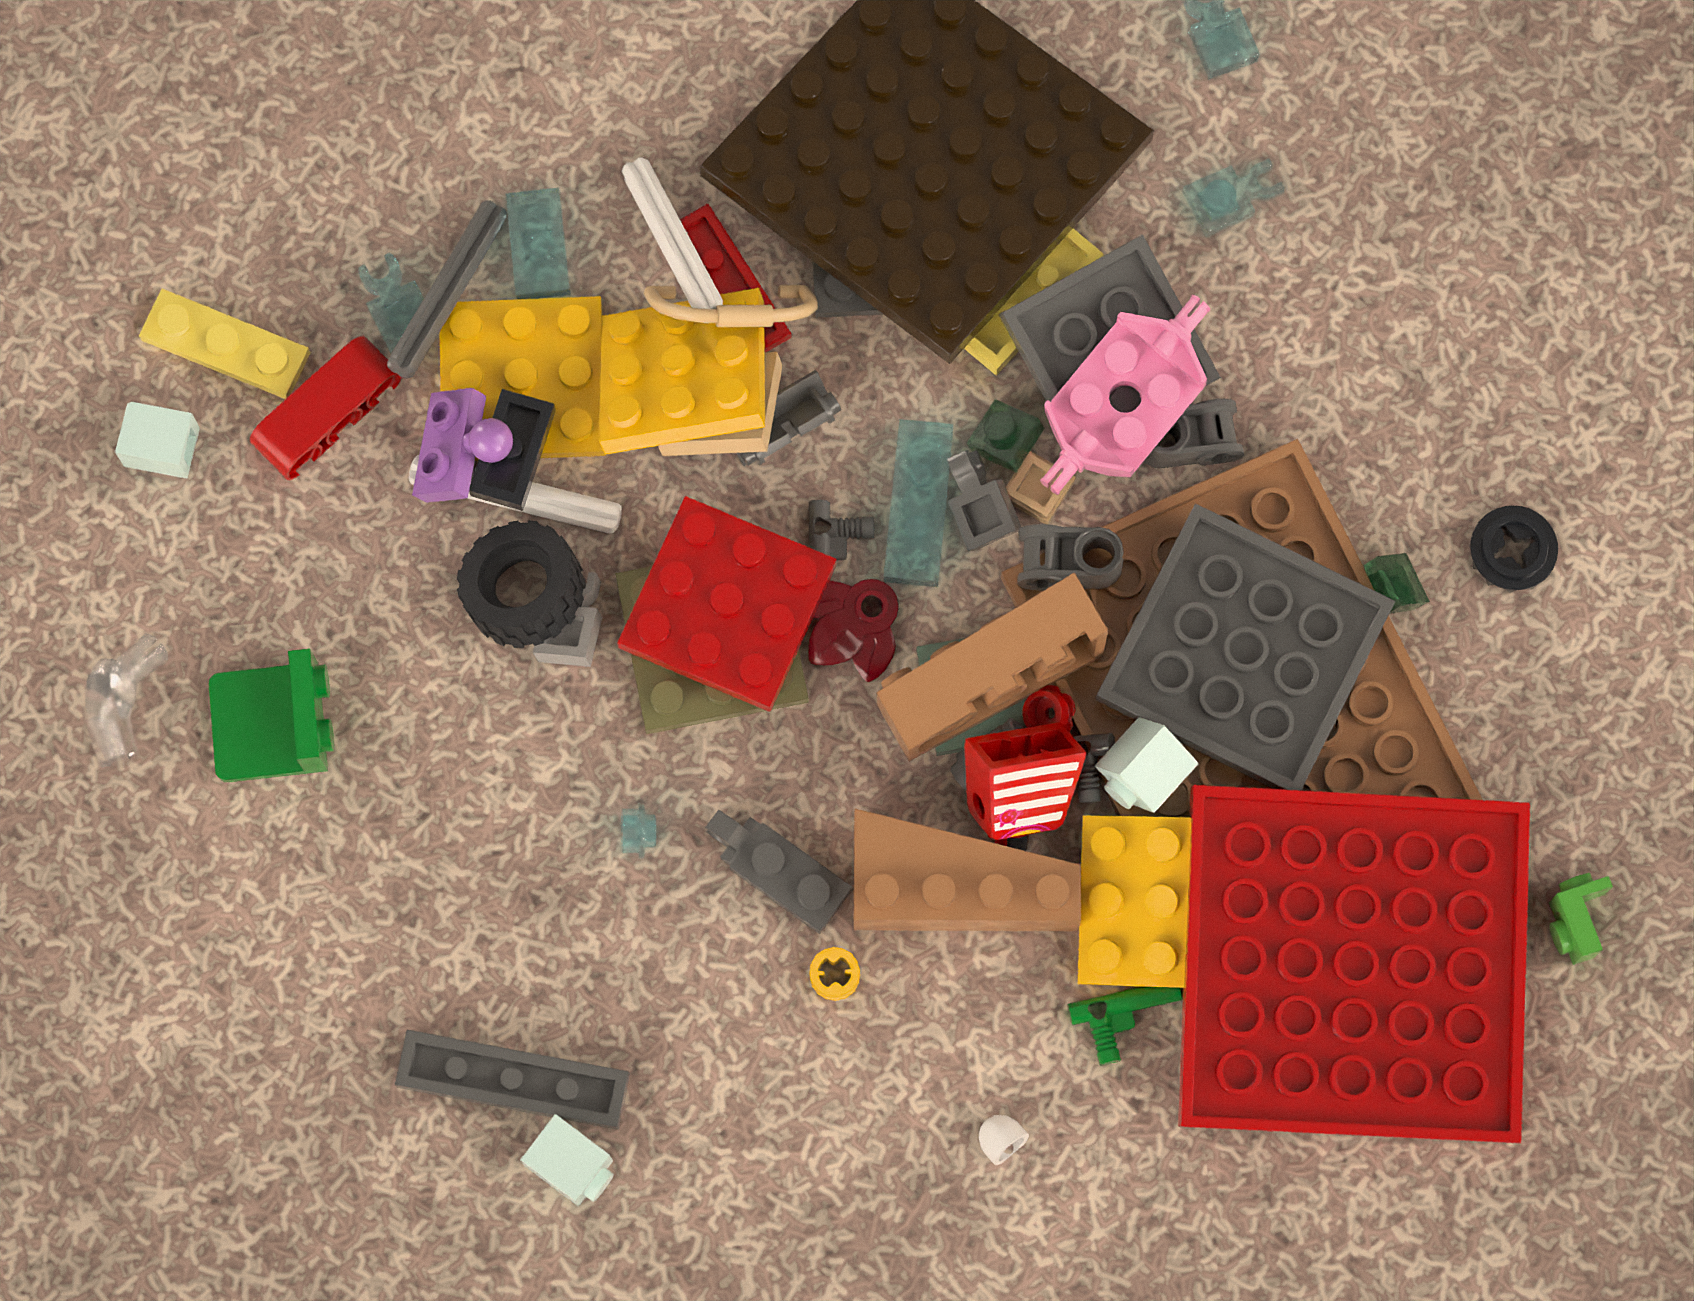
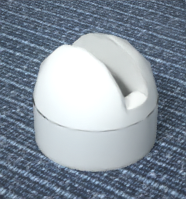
M995 1115L986 1119L979 1131L981 1149L994 1165L1002 1164L1023 1146L1029 1137V1134L1017 1121L1006 1115ZM1013 1143V1153H1005L1006 1148Z

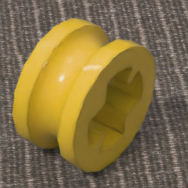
M831 947L822 950L814 957L810 965L809 975L812 987L818 995L828 1000L837 1001L847 998L855 991L859 984L860 969L858 961L852 953L843 948ZM827 961L835 966L840 961H843L850 968L845 970V976L851 978L844 986L834 982L827 987L820 981L821 978L825 977V972L819 971L822 964Z

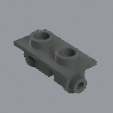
M816 370L778 391L767 452L737 453L743 466H749L754 462L761 465L765 463L764 458L791 443V438L798 434L803 436L826 421L829 424L835 421L834 415L841 411V407L831 392L827 393Z

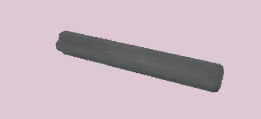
M490 200L483 201L392 351L387 362V366L392 372L406 379L414 376L502 228L507 217V212L503 207L496 205Z

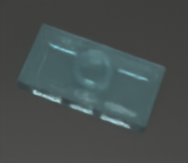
M559 188L506 193L516 298L538 299L571 295Z

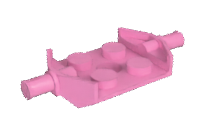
M1192 295L1176 317L1169 321L1124 312L1118 314L1117 322L1052 401L1047 400L1044 404L1048 421L1062 450L1059 453V459L1045 476L1040 479L1045 487L1049 488L1051 485V491L1059 495L1062 488L1076 471L1081 473L1084 469L1115 477L1130 478L1206 386L1207 378L1190 342V333L1207 312L1211 310L1204 301L1200 304V298ZM1120 386H1131L1139 392L1141 403L1134 411L1128 413L1119 412L1110 404L1109 396L1112 391Z

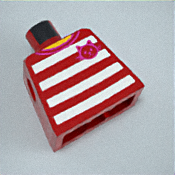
M1061 722L965 738L967 806L970 814L987 836L994 839L995 844L1026 851L1029 834L1056 830L1064 823L1085 761L1086 751Z

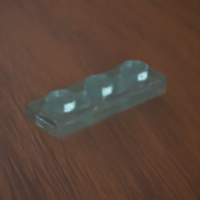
M899 419L884 582L938 587L950 470L947 459L951 457L954 424Z

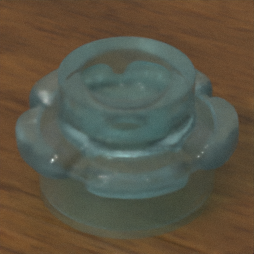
M642 803L638 804V809H621L622 853H638V859H642L645 856V848L656 847V815L645 814V806Z

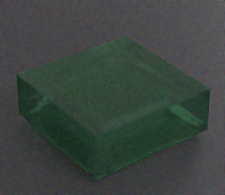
M1407 553L1377 556L1364 564V570L1374 591L1395 601L1389 614L1412 611L1430 602Z

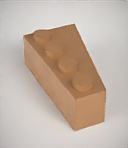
M1074 572L1005 615L986 623L977 632L962 641H954L941 647L930 656L929 661L916 669L911 670L910 667H906L885 678L881 682L883 688L876 692L877 706L910 762L1028 698L1032 693L1039 691L1044 686L1052 685L1102 658L1108 629Z
M854 808V930L1078 931L1081 922V872L1079 864Z

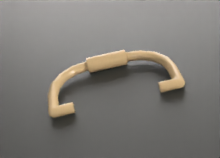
M779 285V298H800L803 304L773 309L772 305H717L716 309L692 308L664 300L676 298L675 286H648L644 289L645 298L651 307L659 313L680 320L716 323L717 327H772L773 322H787L806 318L816 312L818 308L816 296L806 285Z

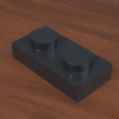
M504 389L501 390L493 418L504 422L511 430L513 436L512 449L504 459L498 462L489 463L478 460L469 488L471 497L520 511L524 510L556 412L554 403Z

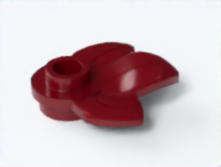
M865 579L853 586L834 580L829 581L813 617L819 621L815 625L809 639V662L814 665L826 666L844 663L853 659L858 673L866 682H871L878 678L890 664L896 650L895 638L890 627L895 621L899 610L898 598L894 590L887 583L877 579ZM870 595L877 597L882 605L880 613L875 617L866 616L861 609L863 599Z

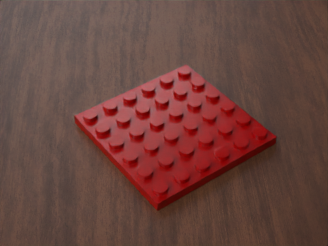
M1207 785L1191 786V837L1178 1127L1522 1143L1530 802Z

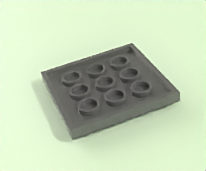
M1195 503L1095 700L1134 720L1140 717L1162 724L1179 742L1273 789L1302 790L1395 601Z

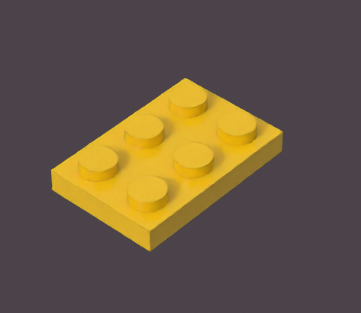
M1083 815L1078 984L1184 988L1191 818Z

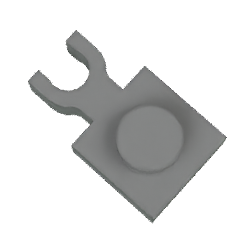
M588 573L586 589H583L582 593L584 601L582 606L578 607L575 613L576 617L572 623L567 624L561 630L562 633L555 638L552 636L544 640L543 644L534 646L533 654L538 662L591 667L602 616L598 609L589 607L596 601L600 590L601 581L597 573Z

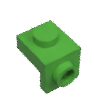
M1591 873L1570 878L1559 884L1561 892L1557 893L1549 902L1556 920L1549 925L1553 942L1561 955L1569 953L1573 965L1593 959L1603 950L1585 902L1605 895L1613 887L1609 876L1593 881Z

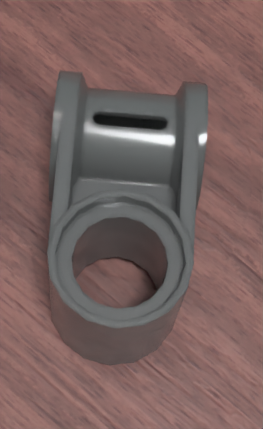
M1212 399L1197 404H1190L1168 431L1174 437L1176 444L1168 448L1157 445L1143 462L1154 468H1169L1192 464L1205 466L1234 462L1245 456L1243 445L1237 443L1233 415L1237 412L1236 401L1232 399Z
M1033 524L1021 527L1018 530V539L1024 542L1023 572L1017 576V584L1022 588L1044 591L1075 572L1084 589L1099 590L1110 587L1121 576L1124 552L1122 542L1117 534L1107 528ZM1099 548L1108 551L1114 559L1105 568L1097 569L1087 565L1083 557L1090 550ZM1044 549L1045 565L1041 566L1040 551Z

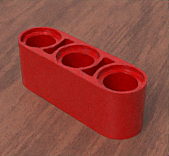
M364 335L358 336L346 344L269 413L253 430L250 436V443L286 480H294L300 475L297 470L310 458L315 462L340 439L337 434L350 422L355 426L380 403L377 398L390 386L396 389L403 377L388 368V359Z

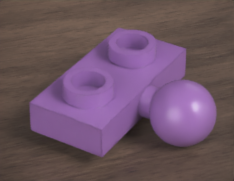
M474 388L431 393L413 487V496L426 503L466 499L469 494L475 456L484 462L493 463L504 459L510 453L513 445V436L509 427L498 419L488 418L482 420L486 395Z

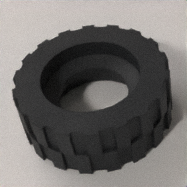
M517 520L508 522V525L496 526L490 529L487 535L482 538L480 536L473 543L472 549L469 553L466 552L461 560L463 565L457 573V581L459 582L457 592L459 599L464 604L462 606L481 633L487 638L491 637L499 645L505 646V644H509L514 648H524V645L533 644L537 646L543 644L544 640L552 636L555 638L562 633L561 630L567 624L572 623L576 617L575 613L578 607H581L584 601L582 593L583 589H586V580L581 573L583 569L580 562L562 535L559 537L555 529L548 525L544 527L537 521L528 520V523H520ZM522 561H533L540 564L545 569L547 582L544 591L535 600L521 607H510L499 601L496 595V583L498 578L508 568Z

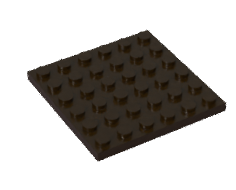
M856 0L700 165V176L947 363L951 364L1151 143L1154 130L976 0Z

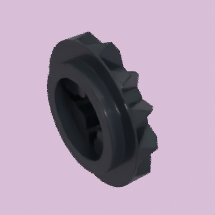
M1503 506L1487 513L1476 525L1469 544L1473 569L1479 571L1486 579L1488 586L1495 585L1506 589L1509 593L1517 590L1534 589L1551 574L1558 558V541L1552 526L1542 515L1523 506ZM1503 529L1507 537L1510 536L1514 543L1534 541L1530 543L1521 555L1522 567L1520 563H1516L1512 556L1495 558L1498 552L1505 546Z

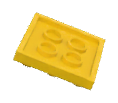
M759 288L720 295L723 305H764ZM688 300L674 303L680 306L691 307ZM652 307L602 316L599 442L605 455L765 427L764 327H717L716 323L675 319L659 313Z
M601 296L457 302L439 332L440 392L474 388L486 395L482 420L493 418L502 389L554 403L556 412L541 458L606 456L599 442Z

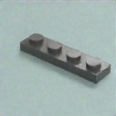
M407 1029L395 1086L401 1089L553 1117L556 1114L564 1120L619 1130L630 1073L629 1071Z

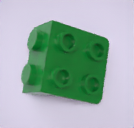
M311 649L288 651L289 665L221 672L211 676L209 679V697L215 773L221 781L237 782L328 771L327 752L334 751V733L331 719H324L322 698L330 697L329 676L326 664L319 665Z

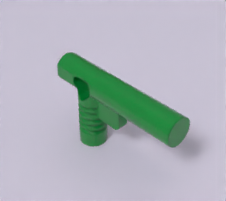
M1138 987L1068 1003L1067 1008L1072 1026L1089 1022L1090 1028L1093 1029L1091 1031L1094 1035L1093 1039L1096 1040L1094 1045L1097 1046L1095 1049L1098 1051L1099 1065L1103 1066L1121 1061L1119 1048L1116 1047L1118 1044L1115 1042L1116 1037L1114 1035L1115 1033L1134 1029L1133 1011L1181 1001L1182 996L1180 988ZM1103 1003L1106 1006L1104 1017L1101 1020L1096 1019L1089 1012V1006Z

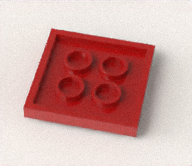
M685 496L617 642L618 648L771 712L836 568L837 559Z

